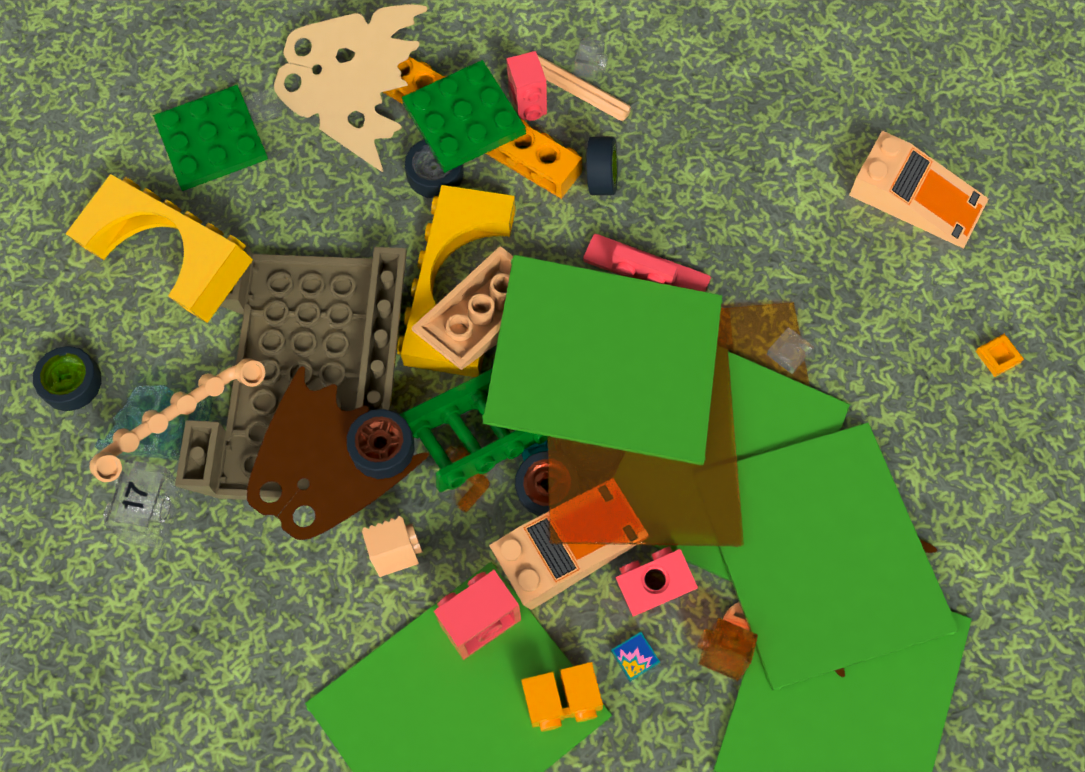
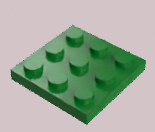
M483 60L402 97L404 107L444 173L526 134L525 125Z
M238 84L153 115L182 191L268 160Z

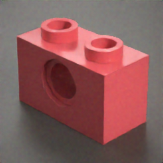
M536 51L506 58L509 95L519 118L535 121L542 115H546V78Z
M669 546L651 554L654 560L641 566L639 560L619 568L622 575L617 576L616 581L632 617L698 589L681 549L673 552ZM658 570L663 574L665 581L662 588L652 590L647 587L645 575L648 571Z

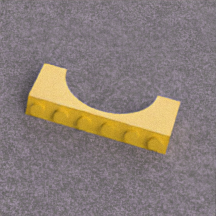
M110 174L66 232V235L84 249L105 260L115 247L138 232L155 227L178 229L183 240V264L179 277L168 296L186 311L208 323L253 261L243 251L246 245L232 235H229L226 239L223 237L224 233L210 223H207L206 226L201 225L203 222L189 211H186L183 215L180 213L182 210L171 201L165 199L163 203L160 202L161 198L151 190L145 188L143 191H140L141 187L131 179L125 177L123 180H120Z
M441 185L439 196L433 197L431 213L434 217L432 223H427L425 230L427 246L425 251H420L418 259V269H421L419 279L414 278L411 288V296L414 297L412 307L408 306L405 311L404 325L407 326L405 336L400 335L397 345V354L401 355L404 366L470 377L480 375L485 353L460 370L414 333L412 327L436 305L433 299L436 275L444 261L455 250L471 241L485 237H510L516 211L515 196Z

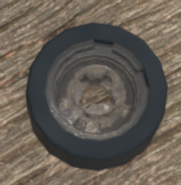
M421 140L412 146L405 157V172L410 187L417 194L426 198L439 196L441 185L459 187L463 180V164L444 173L425 140Z

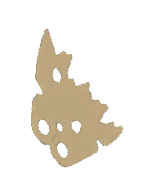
M414 4L383 7L373 13L369 24H367L361 14L354 13L306 25L292 31L288 35L283 53L288 63L279 68L274 82V90L277 96L301 117L310 118L318 113L319 129L383 172L374 140L391 138L394 132L400 130L402 126L378 114L375 106L382 103L380 95L382 92L408 85L405 80L401 79V71L397 66L406 61L410 53L415 51L420 44L419 41H405L391 38V36L399 29L414 25V16L426 12L428 8L423 5ZM301 38L309 39L312 45L310 53L306 56H299L294 50L296 42ZM348 48L355 52L352 60L339 63L336 59L338 50ZM316 64L322 67V71L318 75L312 72V68ZM290 74H297L301 78V86L295 92L287 91L284 86V81ZM353 111L364 114L365 120L362 128H356L348 122V116Z

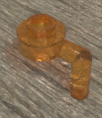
M460 445L457 448L449 446L445 451L452 463L469 455V452ZM478 473L468 478L473 486L456 504L464 513L470 510L490 486L489 480L482 474Z

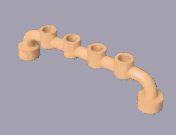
M246 358L216 376L209 373L202 375L198 381L199 387L187 394L182 391L174 393L170 400V406L160 412L148 410L142 416V424L131 431L125 428L117 430L113 435V442L92 458L90 472L102 482L114 481L122 471L121 461L116 456L122 452L130 453L135 451L139 446V441L151 433L159 434L164 432L168 427V422L180 414L189 415L193 413L197 403L208 396H219L223 392L225 385L235 379L250 387L259 385L265 377L264 366L259 361Z

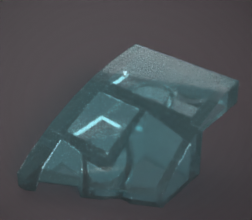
M165 385L137 386L127 399L126 405L113 418L116 422L114 427L104 440L100 438L97 440L95 448L101 451L113 442V435L117 430L125 428L131 431L142 424V416L148 410L160 412L170 406V400L174 392ZM206 397L197 403L195 411L190 414L188 420L209 421L214 401ZM177 416L168 422V427L164 432L159 434L151 433L139 441V446L135 451L130 453L122 452L121 454L179 460L186 418Z

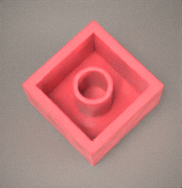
M495 570L488 574L486 572L477 574L467 583L468 588L459 594L452 592L438 602L437 605L439 607L434 610L441 628L463 660L521 621L519 604Z

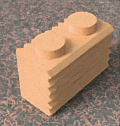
M398 516L396 520L391 518L389 522L384 520L383 524L377 523L376 527L371 525L369 529L363 528L362 534L367 551L379 577L419 564L416 554L422 553V549L412 523L406 525L403 518Z

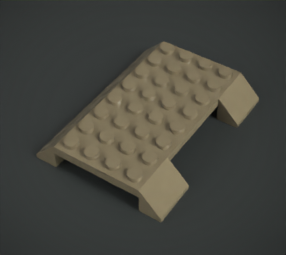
M242 242L246 245L243 251L253 261L220 306L243 315L236 365L246 358L259 361L265 368V377L259 385L254 387L247 386L237 379L233 380L226 431L220 422L185 421L175 482L176 487L219 499L247 500L250 474L265 433L288 386L301 366L305 368V384L310 390L316 391L331 384H336V402L341 410L352 411L361 406H368L369 411L391 409L407 254L406 248L374 247L373 259L253 254L248 243ZM305 478L298 482V488L301 490H306L310 485L309 480ZM267 482L260 489V497L263 501H277L282 494L281 486L276 482Z

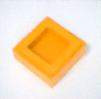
M1005 333L980 346L975 351L994 377L1013 368L1024 360Z

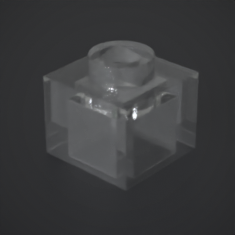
M581 37L575 58V76L583 80L598 82L600 72H606L609 55L604 54V41Z

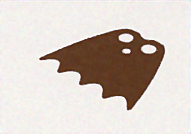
M303 366L297 370L269 424L247 487L248 504L262 515H274L281 522L282 529L297 540H307L316 537L353 516L400 482L429 456L428 452L413 455L411 463L403 472L391 478L376 479L363 474L356 468L347 450V434L353 422L360 415L369 411L368 406H361L352 411L341 410L336 402V384H331L316 391L310 390L305 384V368ZM380 439L376 448L382 449L387 443ZM308 479L310 482L309 487L306 490L299 489V480ZM267 482H276L282 489L280 498L272 503H267L260 497V489ZM309 506L314 510L315 519L311 525L300 527L294 523L293 514L298 507Z

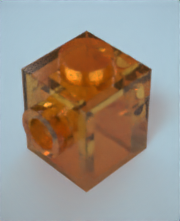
M718 618L711 629L705 628L701 634L697 646L699 649H702L698 664L738 681L752 662L758 635Z

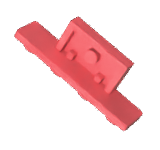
M599 234L593 235L583 256L585 263L617 275L706 292L711 279L710 275Z

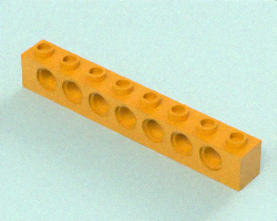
M409 56L406 61L397 66L401 71V75H404L400 76L401 79L405 80L408 85L383 93L403 104V96L446 77V75L442 76L435 72L427 63L423 61L418 62ZM521 119L526 127L525 135L485 154L562 199L582 173V157L574 149L563 147L556 143L550 135L539 133ZM548 160L553 161L552 163H544V161Z

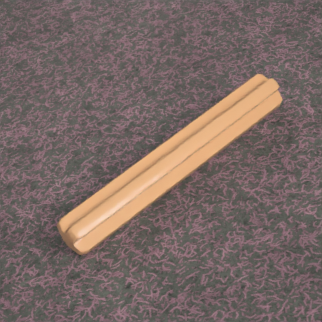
M538 55L547 81L620 121H624L629 116L630 105Z

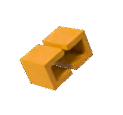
M592 662L560 670L568 704L567 708L562 709L553 672L521 680L532 728L540 726L541 731H548L561 727V721L566 718L575 717L576 722H584L597 717L596 712L602 710L603 703Z

